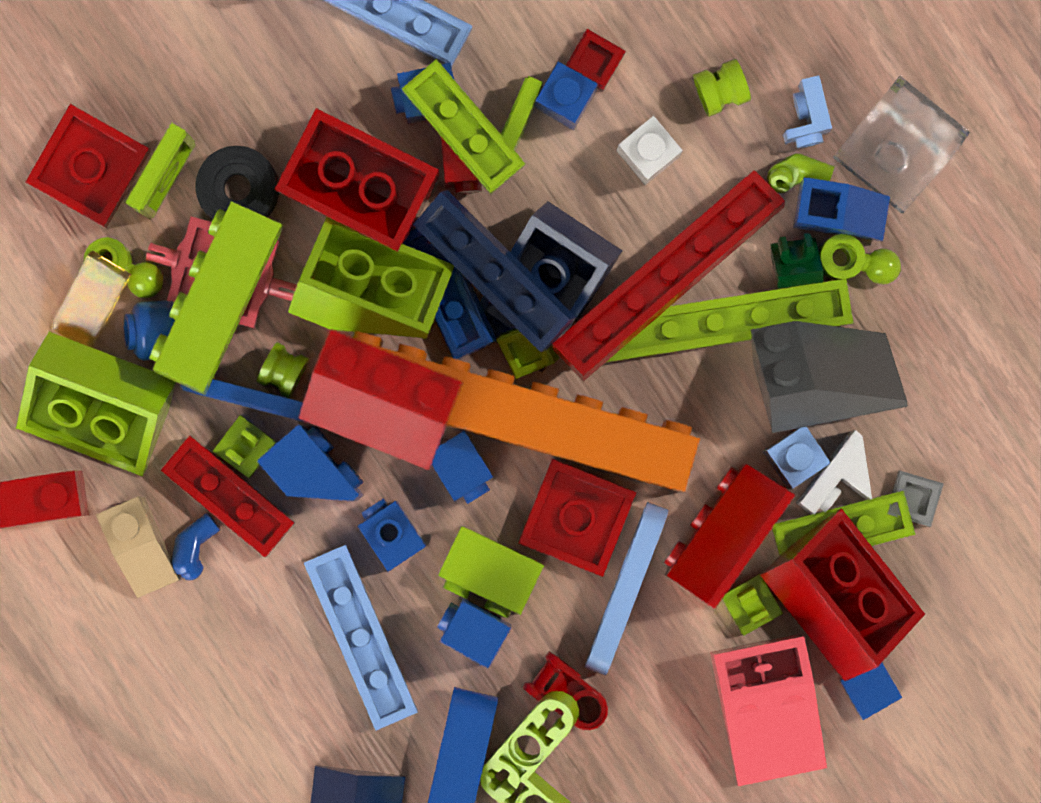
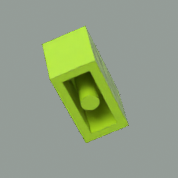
M461 526L438 576L446 579L443 588L466 599H468L470 592H473L487 599L484 605L486 609L509 618L512 611L521 615L544 564Z

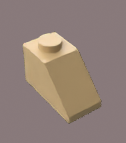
M138 496L96 514L113 557L137 598L180 580L172 567V559L145 497Z

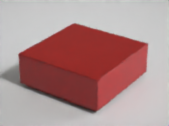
M586 29L566 66L597 83V89L603 92L626 51L591 30Z

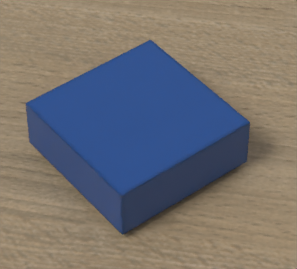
M883 663L877 668L850 680L844 681L842 678L839 679L862 720L903 698Z

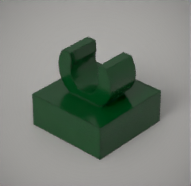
M805 233L801 240L787 241L786 236L779 238L778 243L770 244L771 260L778 289L823 283V268L816 239L812 238L810 233Z

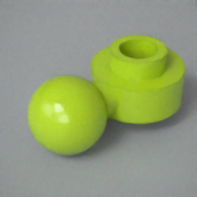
M838 234L827 239L819 249L823 273L833 280L850 279L860 271L866 272L869 279L874 283L885 285L895 281L901 272V261L895 252L889 249H877L871 254H866L861 242L848 234ZM836 250H841L846 254L847 262L844 266H838L834 263L833 253Z
M109 237L100 238L92 242L86 249L84 254L85 270L90 277L99 283L114 285L126 280L129 290L139 298H151L161 290L163 275L160 269L148 262L132 264L130 251L118 240ZM110 252L113 257L111 264L107 267H101L99 264L101 255Z

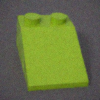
M326 216L298 281L288 313L332 330L426 339L454 266L451 263L404 244L396 252Z

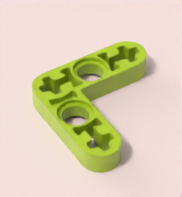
M553 691L546 694L485 763L480 782L487 794L498 803H526V797L530 795L540 796L547 803H571L540 777L535 770L567 736L579 717V708L572 696L561 691ZM557 707L564 712L562 718H558L547 731L542 724L551 711L556 710ZM523 735L534 737L539 742L540 753L530 755L523 752L519 747L518 738ZM505 769L510 775L501 782L495 775L497 772ZM522 782L526 786L519 796L516 797L513 793Z

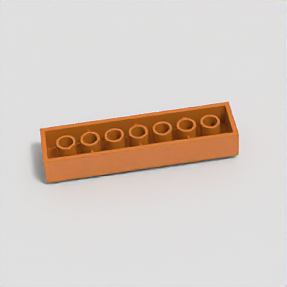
M358 331L354 333V339L463 381L462 389L447 424L449 427L673 491L685 492L700 441V438L690 435L692 431L691 426L666 420L663 421L662 427L646 423L648 414L621 407L617 415L601 410L603 401L577 394L574 402L557 397L559 389L532 382L531 389H526L513 385L515 376L488 369L487 375L484 377L470 373V363L444 356L442 364L426 360L427 353L422 349L399 344L398 351H393L382 347L384 342L381 340L382 338Z

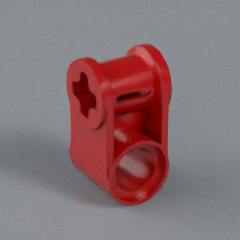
M548 651L545 655L546 663L531 683L525 682L522 688L537 701H540L546 694L553 691L565 692L572 696L576 702L585 696L597 699L601 706L599 717L591 722H584L578 718L574 726L581 730L589 731L599 728L605 722L608 715L606 698L600 691L581 678V674L555 654ZM556 672L559 673V676L550 688L545 690L544 687ZM557 707L556 710H554L559 715L563 716L564 712L560 708Z

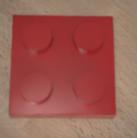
M70 104L25 183L107 228L151 149Z
M552 459L518 543L603 577L637 492Z

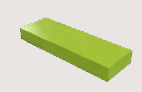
M437 59L402 88L403 93L490 195L526 166V163Z
M904 491L836 507L826 512L821 511L776 523L772 528L779 556L797 540L841 508L871 546L916 535ZM895 502H897L900 515H897V517L887 514L890 504L892 506Z

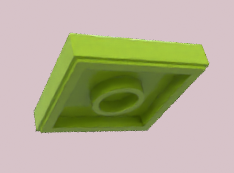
M174 123L170 124L125 202L136 212L150 220L155 217L196 146L195 141L186 130Z

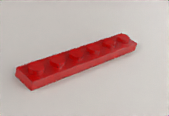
M753 170L552 343L553 350L584 382L785 207V200Z

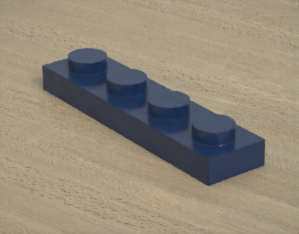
M448 190L440 192L413 224L540 352L546 351L576 318Z

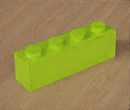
M232 201L227 211L218 209L208 231V234L214 236L207 253L199 250L188 275L195 278L188 295L180 292L170 311L169 317L175 319L173 327L168 336L159 335L149 359L156 361L153 367L155 373L206 395L282 232V224Z

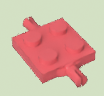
M191 216L185 238L179 244L177 250L150 243L149 251L165 256L162 257L147 252L146 261L171 267L172 283L167 301L175 302L180 292L188 295L195 278L188 275L199 250L207 253L214 239V236L208 234L212 222ZM277 241L238 325L255 329L261 306L269 295L292 301L294 294L280 289L283 288L295 292L297 284L274 278L273 264L279 241Z

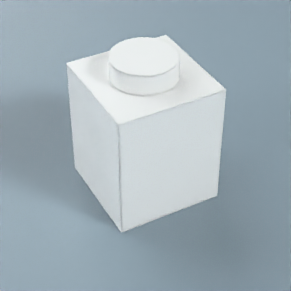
M654 115L618 144L617 148L618 154L644 185H647L677 160L683 151Z

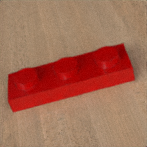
M191 435L188 436L160 470L265 558L295 524L291 518Z

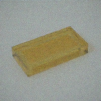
M90 252L86 256L49 328L65 338L93 347L132 274L97 252Z

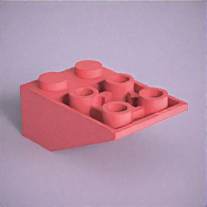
M795 634L710 652L737 785L743 786L826 769L827 763L814 680L805 637Z

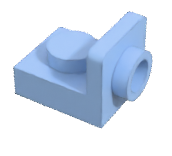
M819 75L802 79L798 85L800 92L793 93L798 119H806L808 125L786 130L783 138L785 144L796 142L797 149L823 143L822 135L829 134L832 129Z

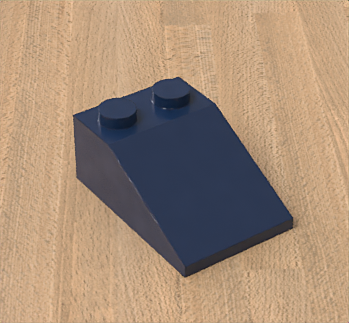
M547 201L531 216L510 252L576 317L559 336L561 337L577 323L623 250ZM485 296L482 297L480 304L496 338L500 334L516 328ZM546 367L539 369L538 371L542 373L546 369Z

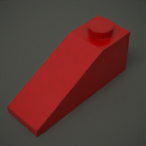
M72 470L0 482V529L89 515L83 471Z

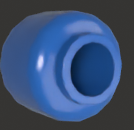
M167 300L138 302L134 305L131 314H125V346L127 350H133L136 357L140 360H151L149 359L159 335H169L175 319L169 317L174 302Z

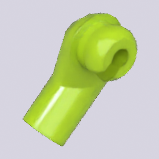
M796 153L774 164L768 172L767 180L768 184L777 193L782 194L801 183L804 177L830 181L835 166Z

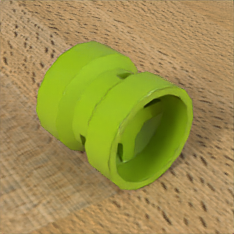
M737 59L722 63L721 68L716 70L715 73L703 70L693 74L699 99L708 117L721 113L725 104L733 103L739 106L751 101L750 90Z

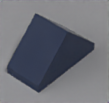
M315 765L310 803H402L405 776Z

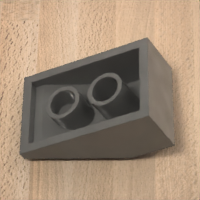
M800 321L751 329L753 364L772 433L908 407L907 398L886 333Z

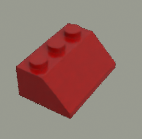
M316 108L274 190L398 252L414 227L413 224L420 217L440 177L439 169Z
M330 329L313 371L299 419L429 470L462 389L463 381Z
M742 464L739 470L732 466L728 469L716 489L722 492L720 497L712 507L706 503L701 507L690 523V526L695 529L693 535L686 545L678 541L663 562L669 566V569L664 574L713 609L718 606L795 497L792 492L748 464Z
M842 508L835 511L788 547L760 575L844 681L877 668L925 615L924 611Z

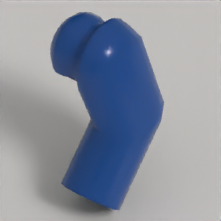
M208 512L181 531L175 538L171 564L175 573L181 574L185 580H195L202 574L204 566L199 560L200 545L220 531L219 526Z

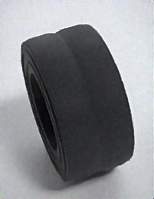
M228 146L215 151L203 162L196 177L195 188L198 202L203 211L212 220L218 209L227 211L231 201L268 218L279 198V192L274 190L278 183V177L274 168L265 156L246 146ZM234 175L245 176L251 185L248 196L238 201L228 198L225 193V184Z

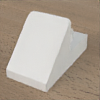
M853 430L847 434L829 458L831 463L819 471L796 504L809 514H815L819 508L826 512L841 493V490L836 487L839 481H842L864 499H872L863 436Z

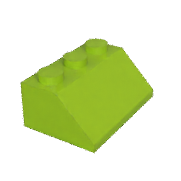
M49 331L28 366L16 429L143 477L169 412L176 382L152 370Z

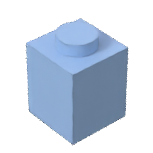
M807 427L796 428L762 451L787 489L795 488L831 463Z

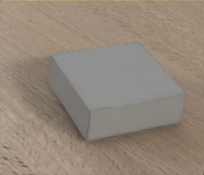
M898 471L892 493L904 491L912 522L931 527L944 483ZM897 502L893 503V505L890 504L887 514L896 517L900 515Z

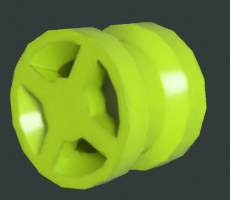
M276 342L269 352L256 382L263 386L273 385L279 388L281 395L290 398L306 370L309 358L302 354L294 356L286 351L284 345Z

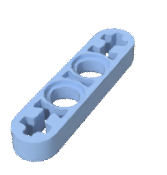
M650 502L646 503L584 668L606 676L665 524L668 509Z

